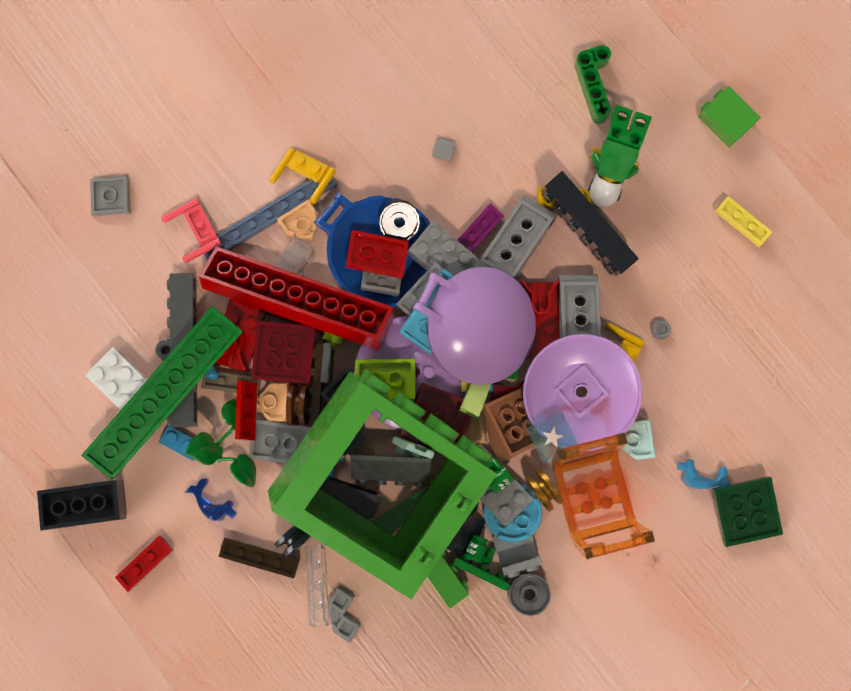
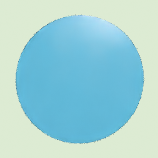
M520 484L534 501L507 527L484 505L483 516L487 528L494 536L503 541H523L532 536L541 523V503L532 490L525 485Z

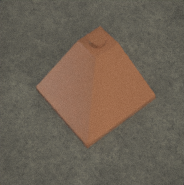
M523 387L483 405L490 446L500 463L546 441L532 425L527 415L523 399Z

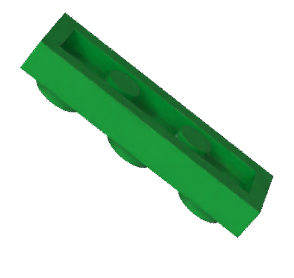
M463 555L460 558L455 557L453 565L505 591L508 590L510 584L506 582L507 577L496 573V576L488 573L489 568L481 564L476 567L471 564V559Z

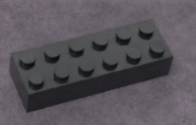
M563 171L541 190L543 193L541 195L548 204L550 202L553 204L555 213L560 218L564 217L566 219L568 228L580 235L579 240L581 243L593 250L591 254L598 261L601 259L605 264L604 269L610 275L614 274V276L622 274L639 259Z

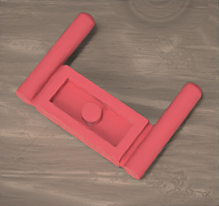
M197 198L161 217L162 222L166 223L184 214L201 245L198 249L182 257L184 263H188L222 244Z

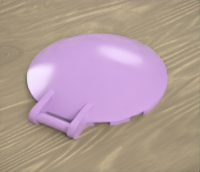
M489 267L466 269L448 280L431 272L430 280L419 302L415 303L413 309L427 317L429 345L440 366L454 378L476 385L499 382L517 371L530 353L536 330L532 302L521 284L509 274ZM436 284L440 285L429 308L425 307Z

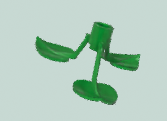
M232 399L227 401L221 410L223 420L231 426L230 430L215 443L210 434L206 432L197 434L188 444L185 454L204 465H212L216 461L219 463L222 461H232L230 471L234 478L245 486L254 487L256 467L249 456L240 454L237 458L222 457L223 449L219 444L235 430L236 400Z

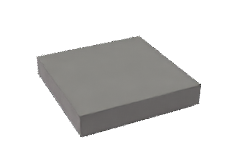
M128 176L90 179L91 215L93 217L131 214Z

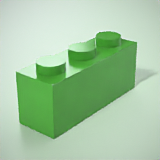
M444 552L427 577L447 606L452 608L469 595L467 591L469 586L463 578L459 580L455 575L458 571L452 562L449 564L444 559L446 554Z

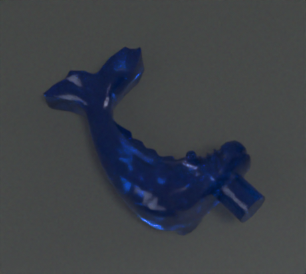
M207 478L201 479L196 486L192 485L185 491V493L195 496L200 510L211 521H223L226 515L233 519L237 515V512L232 509L234 504L231 500L226 501L222 505H213L202 497V492L209 481Z

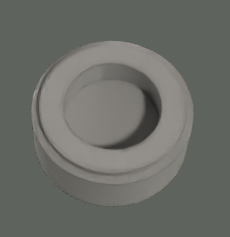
M658 320L651 327V334L659 340L667 338L671 333V326L665 320Z

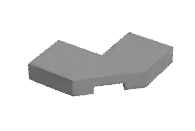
M337 587L327 603L332 630L350 643L361 624L345 615L354 596Z

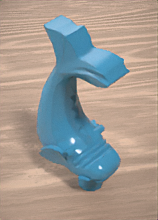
M687 459L685 463H677V470L683 471L681 481L690 488L709 489L715 486L721 487L730 484L726 479L728 472L726 466L720 467L717 478L712 481L697 474V471L694 469V460Z

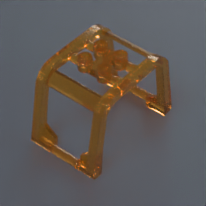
M625 433L557 449L552 460L557 489L564 499L562 507L572 542L586 560L655 542L652 530L645 528L635 518L621 469L618 452L628 443ZM605 446L606 450L608 449L607 452L565 462L566 460L579 457V452ZM610 461L614 476L608 478L598 477L592 482H579L576 486L566 488L563 472ZM609 485H617L619 495L613 497L603 496L600 498V493L597 489L603 490ZM589 492L588 498L591 502L584 501L579 506L571 507L570 495H584ZM622 503L626 519L578 531L574 518L575 514H590L593 510L600 508L609 509L614 504ZM628 528L633 532V534H630V540L604 546L602 542L587 544L584 541L585 539Z

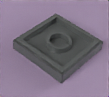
M324 343L321 383L324 386H329L332 383L335 349L331 343Z

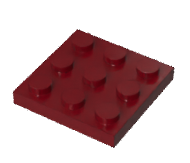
M257 321L251 379L310 384L315 328L307 325Z
M422 382L414 400L419 407L426 411L421 420L425 422L429 415L433 414L445 422L450 428L459 433V436L454 441L455 443L464 435L471 416L460 411L464 398ZM402 429L400 434L402 439L432 449Z

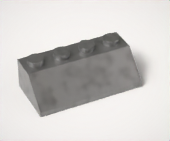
M351 455V479H356L355 483L367 484V480H375V484L387 485V481H395L394 485L406 486V482H414V486L426 487V483H430L431 459Z

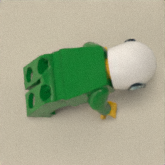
M616 105L610 120L606 139L603 141L602 150L592 147V152L588 154L594 168L598 170L588 188L590 199L596 206L602 208L610 207L616 201H619L622 193V184L625 179L628 180L635 174H638L640 162H636L651 122V116L636 111L628 130L627 127L633 110ZM618 113H624L627 117L618 115ZM637 119H642V120L645 121V123H642V122H639V121H636V120H637Z

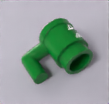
M492 457L487 466L490 469L493 467L497 475L489 487L496 494L499 490L502 491L513 482L514 478L496 458Z
M473 534L464 557L479 563L490 564L496 549L487 546V539Z

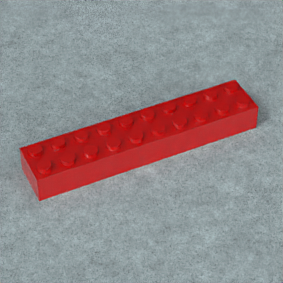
M217 246L198 276L202 289L378 351L394 320V307Z

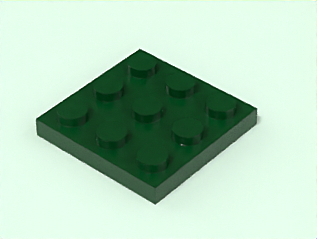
M767 476L712 488L725 547L783 535L772 477Z

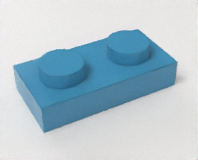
M168 425L159 443L192 461L195 460L193 457L185 454L187 446L193 438Z

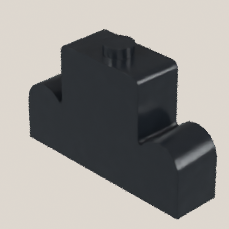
M327 476L320 487L321 490L366 519H371L375 516L382 499L379 492L331 476Z

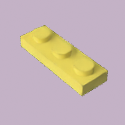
M729 196L715 210L719 216L757 247H760L772 233L769 228Z

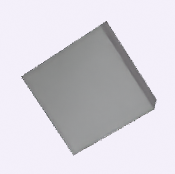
M438 138L433 157L451 162L456 143Z

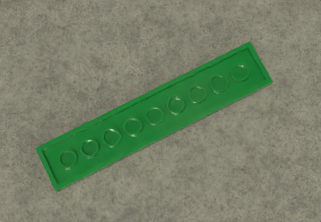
M212 305L81 456L113 480L243 331Z

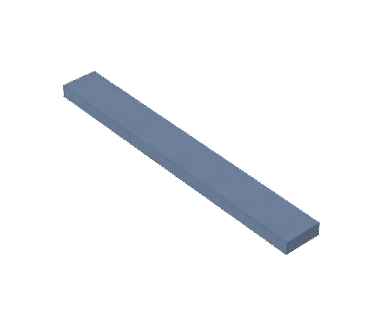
M334 177L331 179L322 195L330 191L334 187L338 186ZM309 179L221 232L217 236L222 244L217 247L231 251L277 223V218L306 200H310L319 183ZM214 249L204 253L207 260L211 256Z

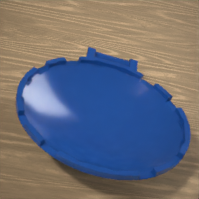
M337 193L333 197V202L321 217H317L314 221L317 227L328 234L327 260L334 279L347 292L394 308L398 307L396 305L397 302L427 272L411 257L406 256L399 296L360 290L363 271L345 268L352 230L384 236L379 224L381 210L387 203L398 198L371 196L352 203L343 195ZM341 205L344 209L334 222L329 225L327 220ZM417 208L420 222L419 228L414 237L407 240L409 241L407 251L430 225L429 220ZM402 217L394 219V222L398 225L405 221Z

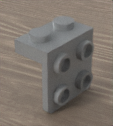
M493 536V543L504 576L508 575L509 578L520 575L519 571L525 569L528 572L539 569L538 565H542L533 536L520 542H507Z

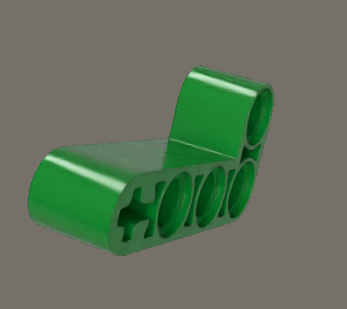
M604 45L581 51L577 55L574 64L591 118L597 124L605 123L611 112V107L598 69L606 67L611 57V50ZM597 55H603L605 59H600ZM580 60H585L588 64H582ZM585 77H591L594 81H588ZM595 93L599 98H593L591 94Z

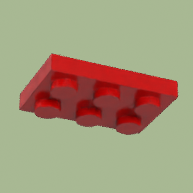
M352 230L345 268L402 279L409 241Z

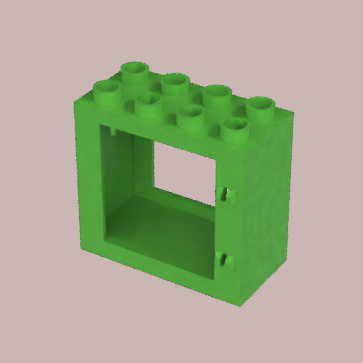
M367 369L364 370L360 377L350 371L268 489L271 511L412 600L497 474L487 466L492 456L464 435L455 443L454 441L459 436V433L433 414H430L425 422L421 420L426 411L398 391L393 400L387 397L392 388ZM373 410L382 414L379 419L382 423L388 418L447 458V461L395 537L320 489Z

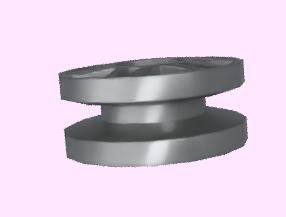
M525 572L511 580L507 595L510 604L517 612L522 615L534 616L547 608L551 593L549 585L543 578L535 573ZM527 589H532L534 592L533 597L530 599H525L524 592Z

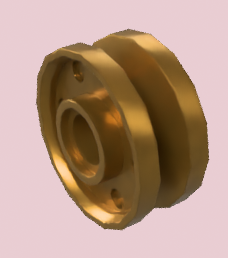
M539 468L535 471L539 480L535 481L531 476L526 477L525 480L541 504L551 512L554 508L550 500L554 499L558 504L564 502V499L548 476Z

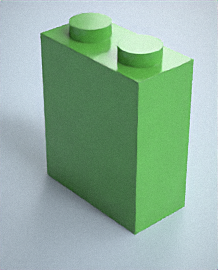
M728 86L724 91L720 89L713 96L715 99L711 103L707 101L700 108L702 112L698 117L730 148L761 117Z

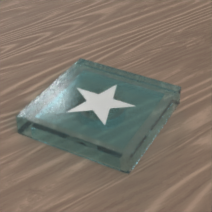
M562 411L526 428L544 464L579 448Z

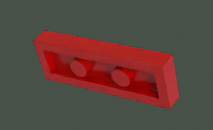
M237 381L235 440L255 441L257 382Z
M158 536L115 579L127 592L131 591L173 551L172 547L162 536Z

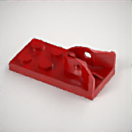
M560 280L538 283L520 282L532 302L536 321L534 342L526 359H534L544 347L560 339L558 285Z
M229 299L225 316L243 332L215 364L249 372L254 354L257 321H264L266 311Z

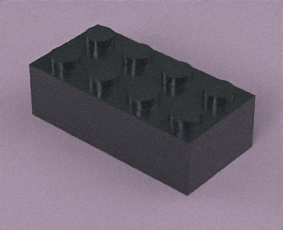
M111 480L37 491L40 531L126 519L123 480Z

